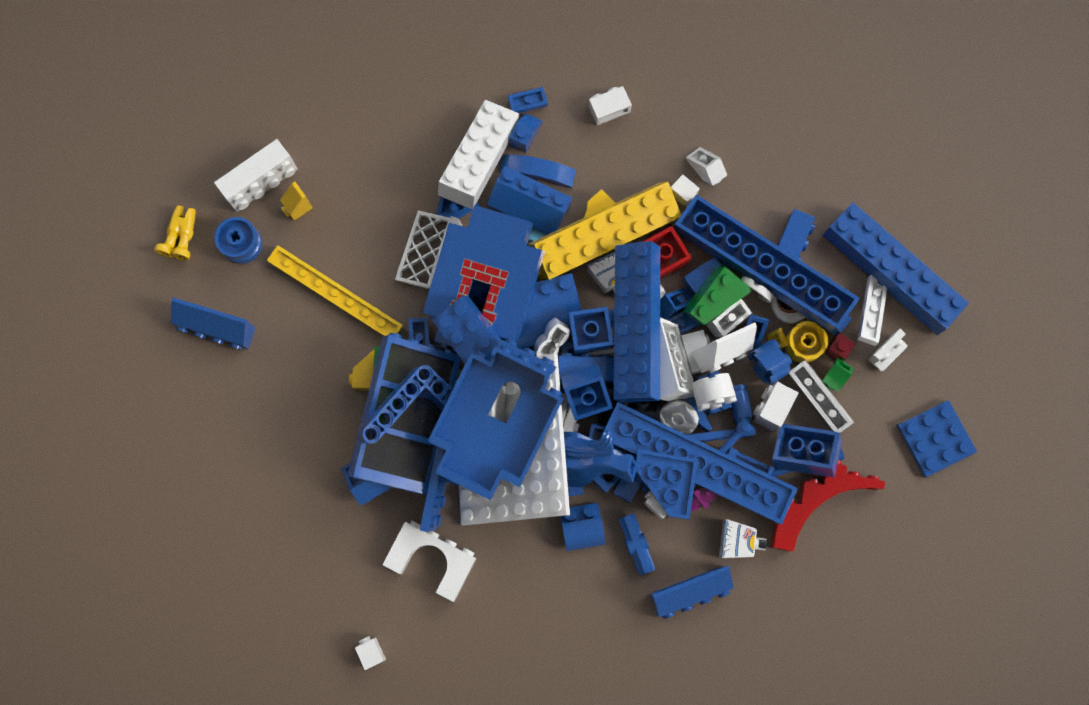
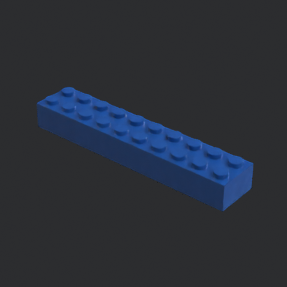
M697 194L675 223L674 230L678 235L712 257H716L717 260L740 275L749 277L754 280V283L764 286L773 296L833 335L836 334L860 299Z

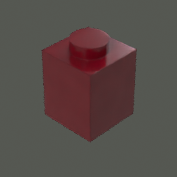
M839 333L832 339L824 353L834 360L839 358L844 361L856 343Z

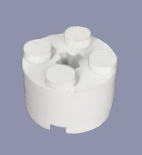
M729 373L717 374L713 378H702L692 383L699 411L709 409L710 407L711 410L723 407L722 403L724 402L730 404L737 401Z

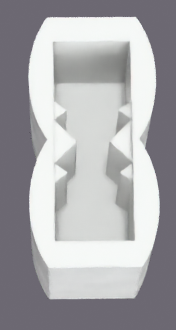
M557 318L549 321L545 328V333L535 342L534 350L537 356L558 353L559 346L566 342L570 334V330L564 322Z

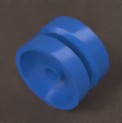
M242 217L225 219L215 231L214 240L216 247L231 262L236 264L252 262L262 250L263 241L260 233L248 220Z

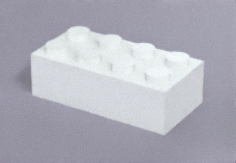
M276 139L214 183L232 207L239 211L247 208L254 199L261 198L270 188L277 187L283 179L291 177L298 168L279 140Z

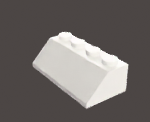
M660 318V399L672 401L694 397L692 389L693 378L678 324Z

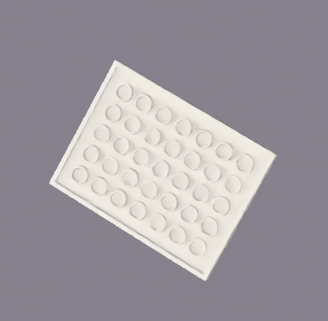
M553 353L536 356L540 359L545 356L554 361L553 365L557 368L546 389L550 390L552 387L560 391L558 355ZM463 369L458 370L456 380H458ZM507 382L503 385L506 387L504 423H507L521 393L520 387L515 382ZM561 406L520 487L502 479L493 498L489 500L463 486H459L461 526L570 515Z

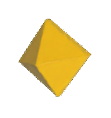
M782 328L767 335L769 341L772 339L777 341L780 350L788 346Z

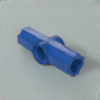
M635 514L619 518L627 550L634 560L638 574L642 575L655 570L648 551L649 546L646 537L640 530Z

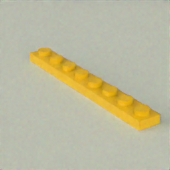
M278 245L267 259L270 264L382 336L389 335L390 333L399 334L404 327L393 318Z

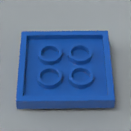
M949 400L896 426L924 478L977 452Z

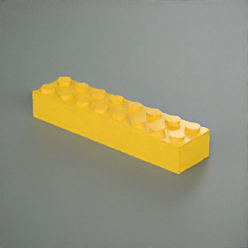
M659 182L539 238L528 245L545 251L539 271L543 279L550 280L615 249V245H623L680 218L681 213L669 183Z

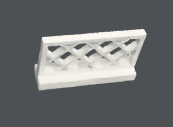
M418 210L395 277L397 282L430 289L448 224L450 222L462 226L458 218L452 216L448 218ZM421 217L429 218L431 222L423 228L419 224ZM440 222H447L446 229L438 232L435 225ZM434 227L437 234L427 239L424 231ZM422 233L425 240L415 245V236ZM439 237L441 244L433 249L429 242ZM428 244L431 251L421 256L418 249ZM416 250L419 258L410 263L408 256ZM434 255V264L427 267L424 259ZM422 261L425 269L415 273L412 266ZM408 268L414 274L407 279L401 278L403 271ZM428 272L430 276L428 283H421L418 277Z

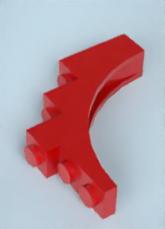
M838 461L835 478L821 476L820 484L815 479H807V481L801 482L798 502L796 503L795 499L792 500L782 525L774 522L770 548L794 552L797 537L805 521L823 502L849 490H883L885 481H881L879 477L867 475V478L861 477L860 473L848 471V474H846L848 466L842 465V461Z

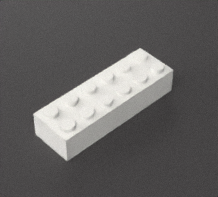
M484 101L439 180V196L473 209L509 143V137L518 122L519 113L490 101Z

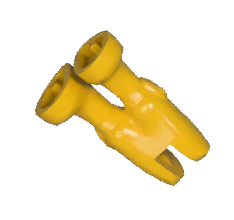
M176 206L167 228V239L164 244H156L154 252L168 258H173L174 256L182 261L190 259L188 244L194 235L195 209L188 208L185 218H183L184 207ZM180 236L178 246L175 248L176 240Z

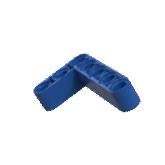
M423 365L413 368L357 431L358 440L364 444L376 443L421 392L443 411L453 389L431 367ZM420 370H422L425 374L423 380L419 377ZM407 384L412 388L410 395L406 392ZM434 384H436L439 389L437 394L433 391ZM394 399L399 403L398 409H394L392 405ZM381 414H383L386 419L383 425L379 422V416ZM367 429H370L372 432L370 440L365 436Z

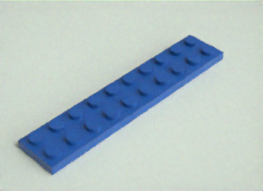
M619 402L616 403L604 431L609 430L613 434V445L636 456L638 449L698 459L695 478L696 485L779 525H782L798 489Z

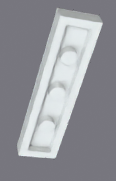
M872 275L867 278L857 340L876 346L880 339L887 288L877 283V279Z

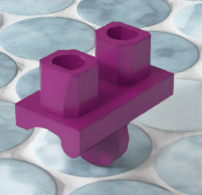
M701 488L700 491L698 489L694 490L695 496L692 499L691 509L693 512L701 506L706 509L710 506L708 502L713 501L717 494Z

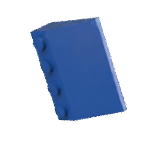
M572 273L536 282L519 340L515 341L518 343L517 348L534 347L536 340L545 333L547 324L553 318L564 322L570 330L569 312L581 310Z

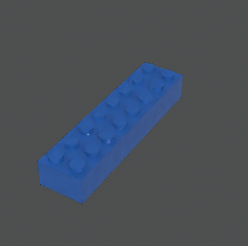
M854 202L823 234L827 240L867 275H872L877 279V283L882 287L885 286L891 296L936 335L945 331L969 304L966 299Z
M652 241L615 245L614 400L623 403L660 401V246Z

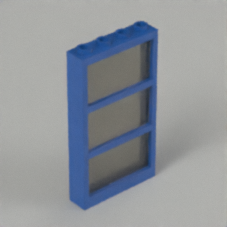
M396 333L383 336L360 427L415 367L423 365L431 367L454 389L461 358L455 355V352L452 350L444 349V351L437 349V346L431 344L424 346L415 339H401V335ZM420 370L419 377L423 380L425 374L422 370ZM407 384L406 392L410 395L412 388ZM434 384L433 391L437 394L439 389L438 386ZM421 392L376 443L364 444L358 438L356 439L347 476L427 495L437 447L428 442L442 410ZM394 399L392 405L394 409H398L399 403ZM381 414L379 416V422L383 425L386 419L385 416ZM367 429L365 432V436L368 440H370L372 437V432L370 429Z

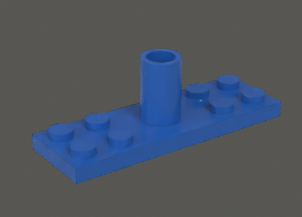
M438 446L436 447L420 531L424 532L437 530V527L441 525L442 516L440 511L446 502V496H444L446 483L459 485L435 473L446 451Z

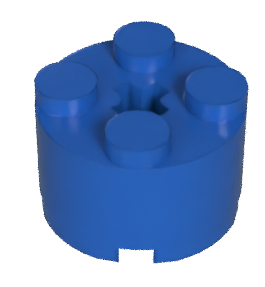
M774 339L765 342L748 354L749 362L753 360L755 364L752 367L765 384L769 382V386L791 371L789 365L792 361L786 353H782L779 344Z

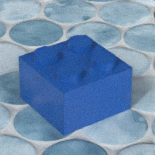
M608 307L569 312L568 319L574 355L613 349L614 342Z
M598 364L561 376L575 421L612 409Z

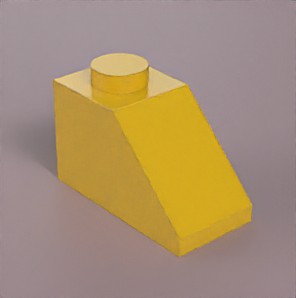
M296 182L290 185L280 199L284 205L281 209L287 217L291 215L294 220L313 208Z
M374 350L353 368V374L349 375V385H352L355 391H369L373 376Z

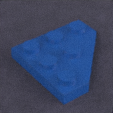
M638 449L636 472L668 517L690 519L698 459Z

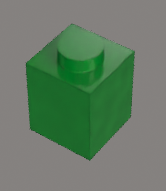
M837 358L824 374L822 381L827 388L839 392L851 377L854 368Z

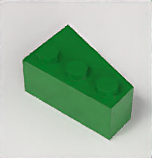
M716 266L683 312L696 323L705 325L749 294L753 289L726 267Z

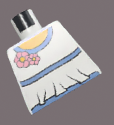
M615 252L589 264L587 267L588 273L604 293L612 290L615 293Z
M723 520L719 558L754 557L755 549L766 550L767 539L757 538L756 528L731 520Z

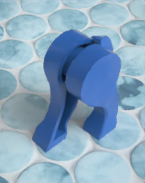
M609 430L604 431L600 440H592L576 432H564L568 487L585 486L599 475L605 473L616 475L631 483L637 481L644 484L636 472L637 456L625 454L614 449L613 434Z

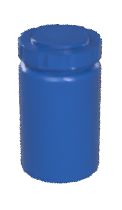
M747 385L733 386L737 399L736 402L731 403L733 419L738 420L742 417L753 418Z

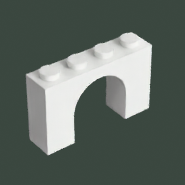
M412 520L410 524L405 522L383 565L399 574H403L413 553L417 549L427 545L439 548L446 556L447 571L436 593L455 602L477 559L473 557L474 552L466 548L463 550L456 548L457 543L447 538L445 542L438 539L439 534L433 531H420L421 525Z

